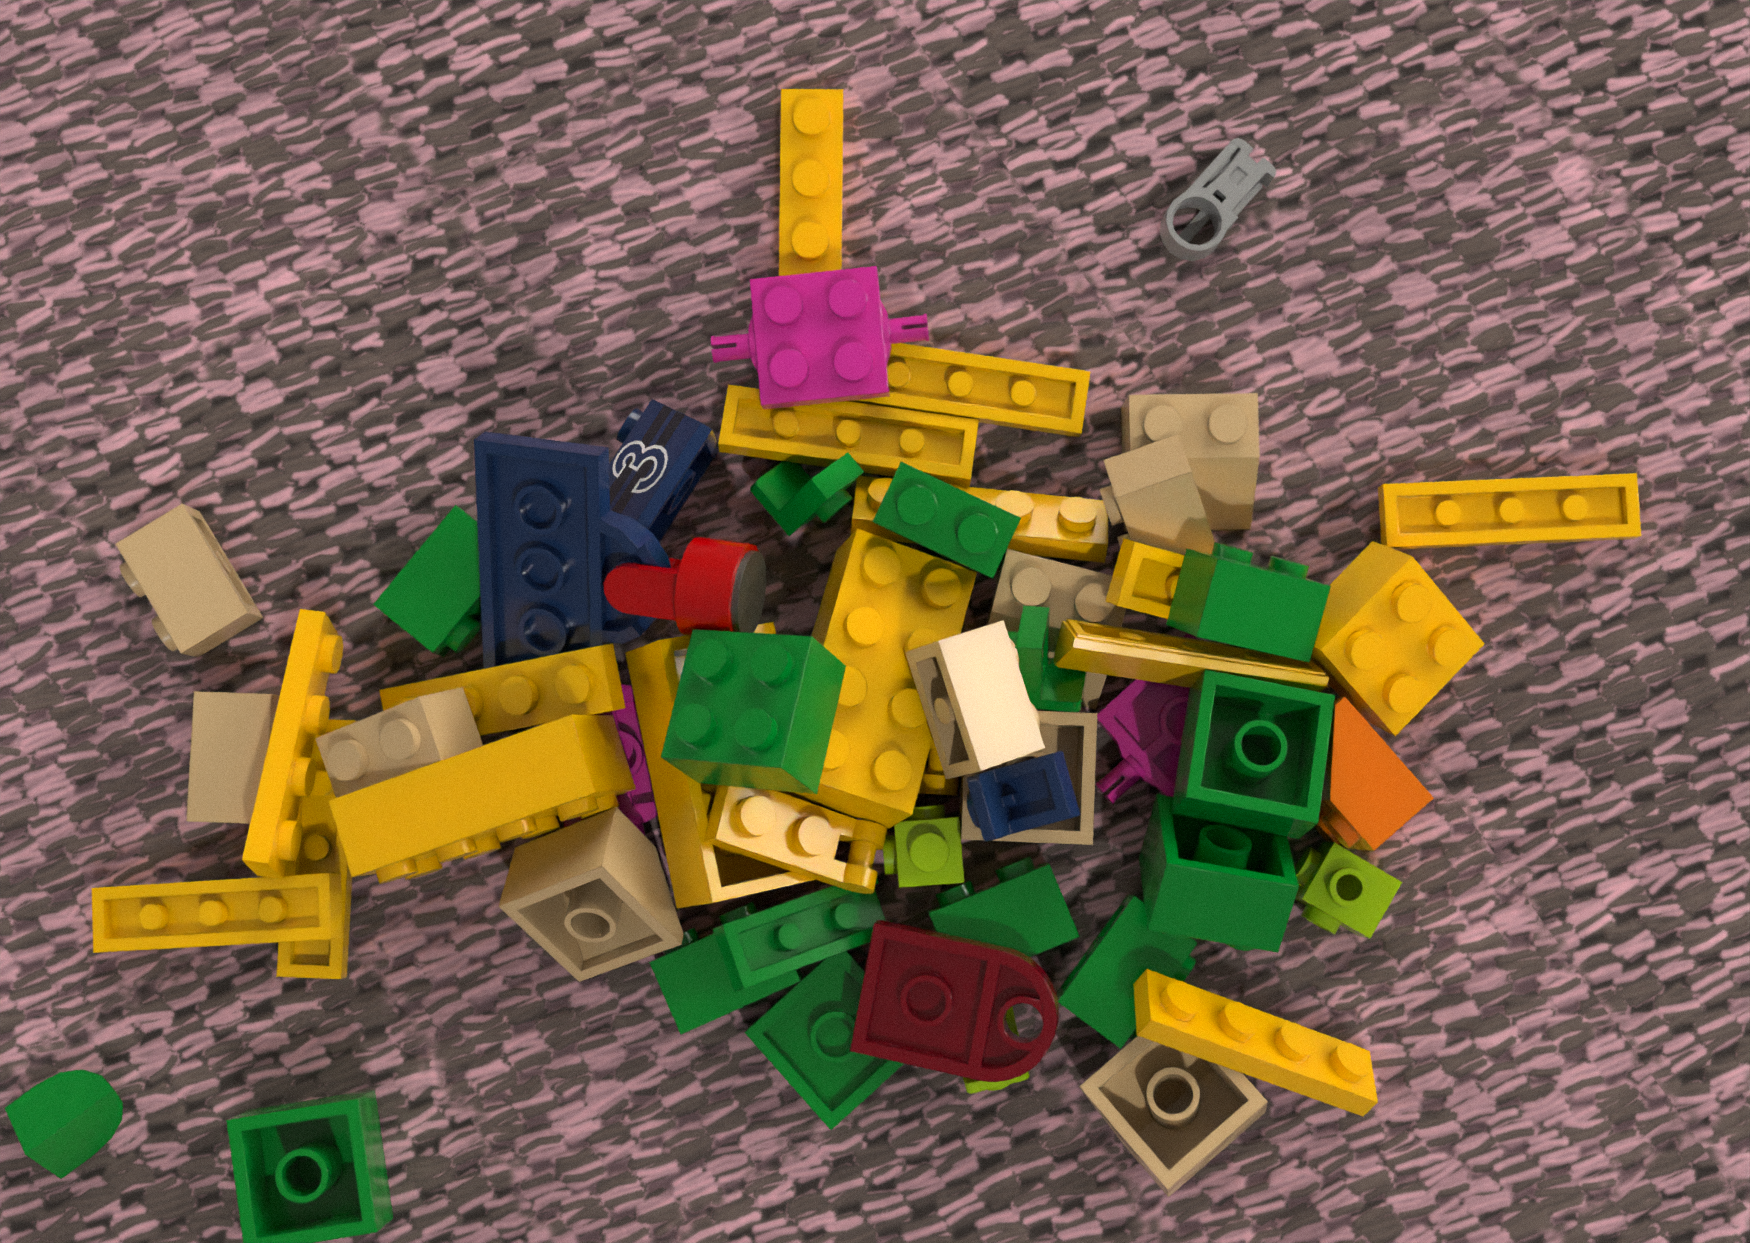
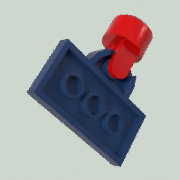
M484 432L474 439L484 669L600 645L624 644L641 636L657 618L676 621L680 633L685 636H691L693 629L748 633L755 631L763 610L766 592V565L764 557L756 545L695 537L688 544L682 560L668 558L652 532L634 518L610 510L609 447L493 432Z

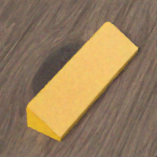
M1066 619V621L1061 623L1054 655V664L1059 668L1189 688L1193 686L1205 669L1317 692L1325 689L1329 680L1326 673L1311 659L1310 662H1305L1230 644Z

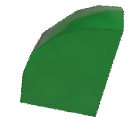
M80 1069L59 1072L38 1083L5 1107V1111L25 1155L62 1179L95 1155L112 1139L122 1121L123 1102L115 1089L102 1075Z

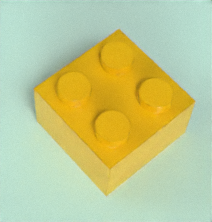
M1372 541L1329 585L1331 588L1311 660L1329 677L1328 683L1341 698L1346 697L1367 722L1396 736L1485 643L1413 556Z

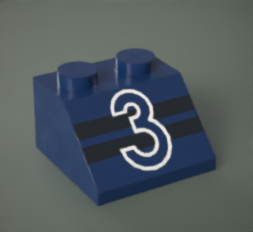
M651 399L644 412L635 408L618 432L616 440L621 442L622 445L609 464L610 510L634 518L652 532L660 543L719 452V446L711 428Z

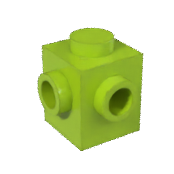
M944 805L914 807L913 814L907 818V821H901L894 825L895 835H886L883 848L885 875L898 874L899 888L964 883L959 817L945 818Z
M1322 842L1318 850L1311 846L1308 847L1295 866L1299 884L1295 899L1306 905L1301 916L1333 935L1342 926L1357 936L1370 939L1402 884L1398 879L1335 842Z

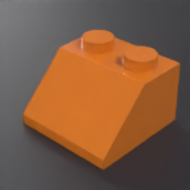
M1342 697L1334 701L1319 821L1314 828L1327 842H1335L1338 845L1342 844L1348 849L1375 851L1433 800L1434 797L1348 699Z

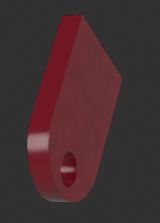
M878 919L873 926L850 1051L979 1081L1000 1082L1011 1080L1034 1068L1049 1050L1059 1022L1057 994L1045 971L1033 959L1015 949ZM1020 1003L1035 1007L1043 1020L1041 1032L1029 1038L1014 1034L1006 1021L1007 1010L1010 1007Z

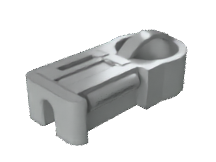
M1233 139L1194 183L1172 201L1161 219L1160 236L1162 243L1174 256L1183 260L1195 261L1204 259L1214 252L1224 235L1238 219L1237 215L1262 189V184L1267 188L1276 175L1275 167L1265 158L1256 163L1249 157L1253 148L1243 139ZM1187 207L1199 209L1200 212L1178 235L1173 226V218L1176 211ZM1210 219L1215 230L1214 237L1205 244H1190L1189 242Z

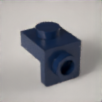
M1063 751L979 773L967 778L969 787L967 794L968 812L974 825L980 828L985 842L1081 815Z

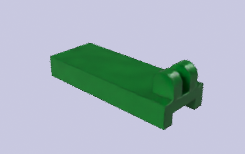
M831 886L713 928V932L734 992L869 943L871 942L874 923L878 919L884 921L886 919L875 889L872 894H864Z

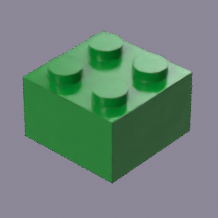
M693 629L661 758L698 783L817 794L846 666L812 636Z
M1205 669L1189 690L1171 814L1300 839L1316 826L1319 821L1335 695Z
M1156 794L1139 855L1148 930L1161 932L1167 937L1178 940L1196 938L1225 943L1234 949L1242 951L1260 949L1278 953L1299 888L1288 838L1171 814L1173 797Z
M375 1089L251 1109L226 1120L243 1243H315L376 1233L393 1219Z

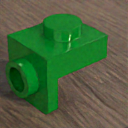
M848 452L812 479L798 463L783 461L757 479L751 485L750 490L786 534L791 536L816 516L825 523L841 511L853 499L846 489L864 471Z
M1023 606L1018 632H1007L1019 654V669L1030 702L1036 709L1044 711L1079 712L1082 707L1087 672L1055 666L1054 658H1049V608Z

